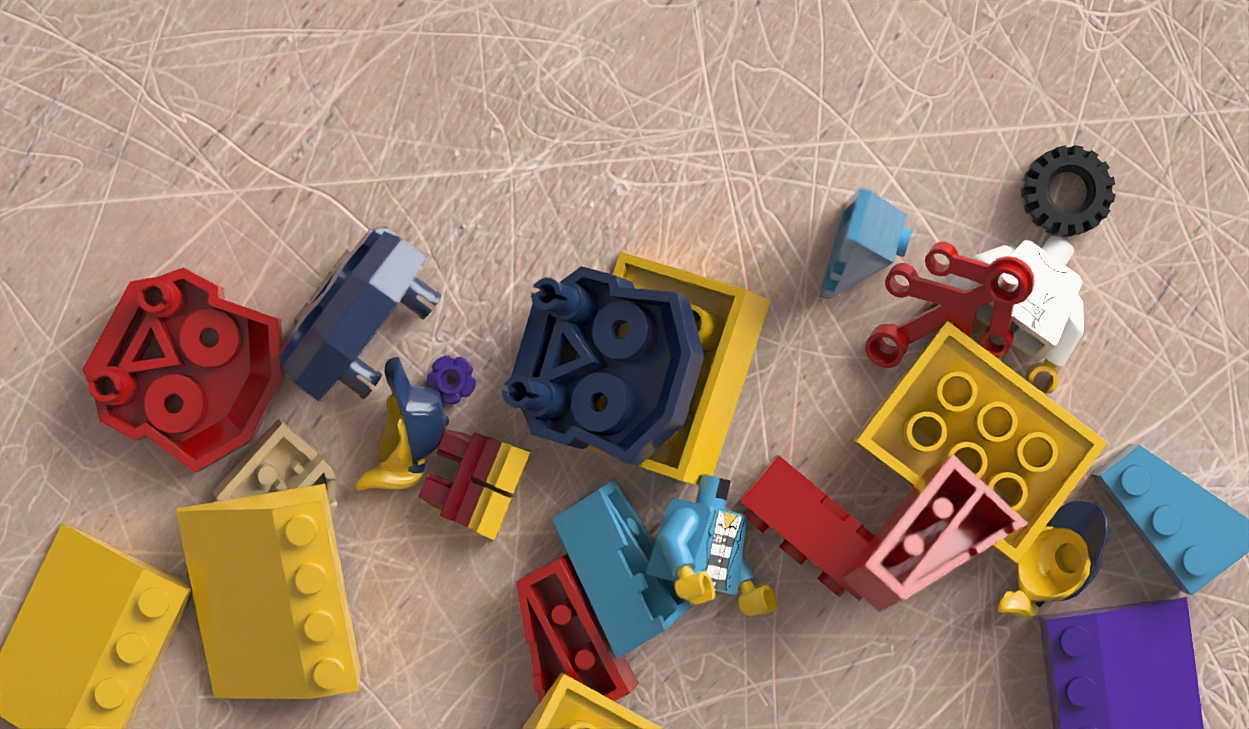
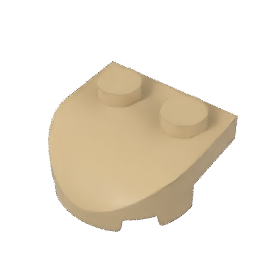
M279 418L212 492L216 499L224 501L325 484L331 516H333L337 506L335 499L336 477L334 472L313 446Z

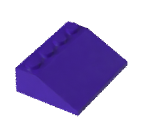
M1187 597L1038 615L1053 729H1204Z

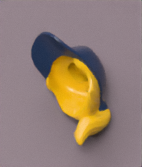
M399 357L390 358L384 368L385 378L392 395H389L386 399V408L389 416L380 438L379 464L367 470L358 478L354 487L356 491L368 488L405 489L418 484L424 475L425 457L439 446L446 426L449 424V418L444 412L441 395L430 387L411 384Z
M1074 500L1061 506L1018 562V590L1015 592L1007 591L1000 598L997 611L1028 619L1035 616L1045 602L1069 600L1077 597L1087 588L1098 574L1102 565V552L1109 530L1105 510L1097 503L1086 500Z

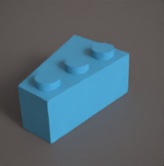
M1130 444L1091 474L1178 589L1183 593L1195 594L1249 552V519L1141 445Z
M615 478L552 518L557 536L567 550L617 659L665 631L693 606L688 600L682 599L677 595L675 590L676 582L646 575L655 541Z

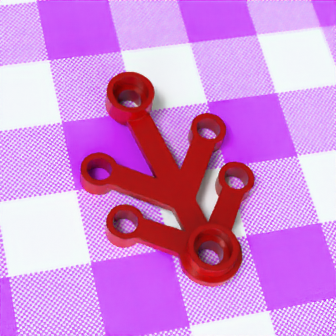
M935 243L925 257V265L928 271L939 277L953 274L980 283L969 290L921 278L918 276L915 268L906 263H899L892 267L885 278V286L890 294L899 298L911 296L939 305L900 326L895 324L877 326L865 344L866 355L873 364L882 368H892L898 365L906 354L909 344L940 329L946 321L953 322L956 328L972 338L977 309L993 301L991 324L982 335L980 344L981 347L995 357H1002L1008 353L1014 341V334L1010 329L1014 306L1026 301L1035 286L1034 273L1023 260L1013 256H1002L988 264L959 256L957 249L950 243ZM942 254L946 256L949 264L939 263L934 255ZM1003 274L1013 276L1018 283H1008L1004 279ZM901 275L905 277L909 285H900L895 280V276ZM990 335L1000 336L1005 344L997 345L993 343ZM883 337L891 339L897 346L888 345Z

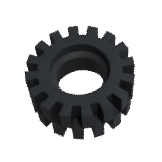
M1064 145L1044 153L1031 164V168L1025 173L1023 178L1025 183L1021 189V197L1025 199L1026 205L1023 207L1026 214L1030 213L1033 218L1032 222L1037 227H1043L1046 229V233L1052 235L1059 234L1062 237H1070L1094 229L1108 216L1111 211L1109 207L1111 203H1114L1116 195L1113 193L1112 186L1116 184L1114 176L1110 177L1108 173L1109 165L1106 161L1101 162L1097 158L1099 154L1093 150L1089 152L1083 150V146L1074 145L1066 147ZM1059 173H1075L1085 182L1087 195L1084 203L1079 208L1063 210L1057 207L1051 200L1049 193L1050 184Z

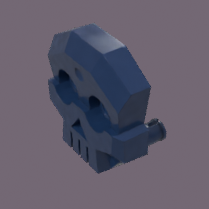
M387 226L369 229L351 252L346 249L334 265L336 270L333 273L331 271L322 281L324 286L316 289L310 297L312 302L310 304L306 303L293 320L297 324L279 349L281 370L288 374L295 385L317 401H320L338 380L357 393L361 399H365L372 392V389L358 379L357 375H361L376 386L382 377V373L374 370L359 359L358 356L399 301L416 313L420 319L424 320L432 310L416 298L417 295L422 296L434 306L437 305L442 296L440 292H436L416 277L427 256Z
M583 266L559 282L548 277L539 279L533 287L540 291L536 293L531 292L533 304L512 375L504 384L508 386L509 391L502 390L504 401L507 405L522 410L531 435L579 449H584L591 445L626 464L640 466L684 426L702 367L704 353L689 298L677 292L637 289L629 280ZM627 322L629 332L626 337L620 339L618 336L619 327ZM602 395H605L607 397V406L603 411L599 412L597 401Z

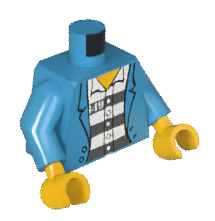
M702 474L695 503L676 498L669 502L660 531L657 534V540L647 566L646 575L676 582L675 590L677 595L682 599L688 600L693 605L714 599L715 591L736 595L737 590H740L742 594L739 597L738 603L743 614L754 617L775 611L778 608L775 592L768 585L758 588L754 587L752 582L756 578L743 557L747 528L746 515L724 510L731 481Z

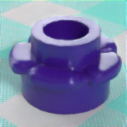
M448 355L442 356L432 364L433 370L427 375V386L436 390L441 395L442 402L446 404H456L460 402L462 397H469L476 385V380L472 377L473 367L463 357H456L454 359ZM449 375H454L456 377V382L454 384H449L447 382V377Z

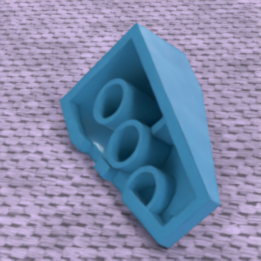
M860 188L845 202L819 297L830 299L893 264L896 255L904 257L912 232L911 228L904 227L907 215L871 190Z

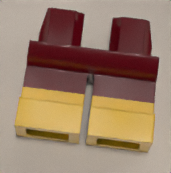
M445 430L436 454L459 463L458 472L454 481L428 472L418 497L431 506L442 510L441 517L457 522L495 541L513 497L474 482L473 478L514 494L531 451L478 432H473L471 436L463 432Z

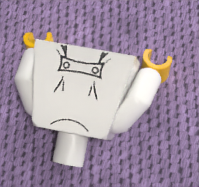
M1050 236L1042 248L1031 241L1025 240L1016 250L1003 245L980 253L972 258L990 264L996 258L1013 256L1023 260L1032 269L1035 277L1033 292L1026 301L1014 306L1010 329L1014 334L1013 345L1037 361L1027 369L1026 381L1032 384L1035 375L1040 371L1050 373V379L1043 388V392L1046 394L1053 392L1057 388L1058 375L1055 371L1058 366L1066 364L1084 333L1083 301L1078 295L1082 279L1078 274L1066 267V264L1074 254V248L1067 240L1059 236ZM1003 274L1004 279L1008 283H1018L1013 276ZM956 275L949 281L950 286L969 290L980 284ZM994 301L977 309L976 318L987 326L991 324ZM927 302V309L933 305L932 302ZM1043 357L1046 358L1044 362H1039Z

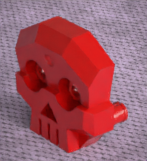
M184 267L158 277L130 281L82 369L88 382V390L95 399L99 421L135 441L146 437L150 438L194 473L205 469L253 441L284 384L285 372L281 370L279 349L283 345L281 319L225 300L223 287ZM212 328L217 331L219 340L215 346L208 348L202 342V334L205 330ZM155 336L165 358L141 361ZM173 394L179 395L183 400V407L177 413L170 412L166 405L167 399Z

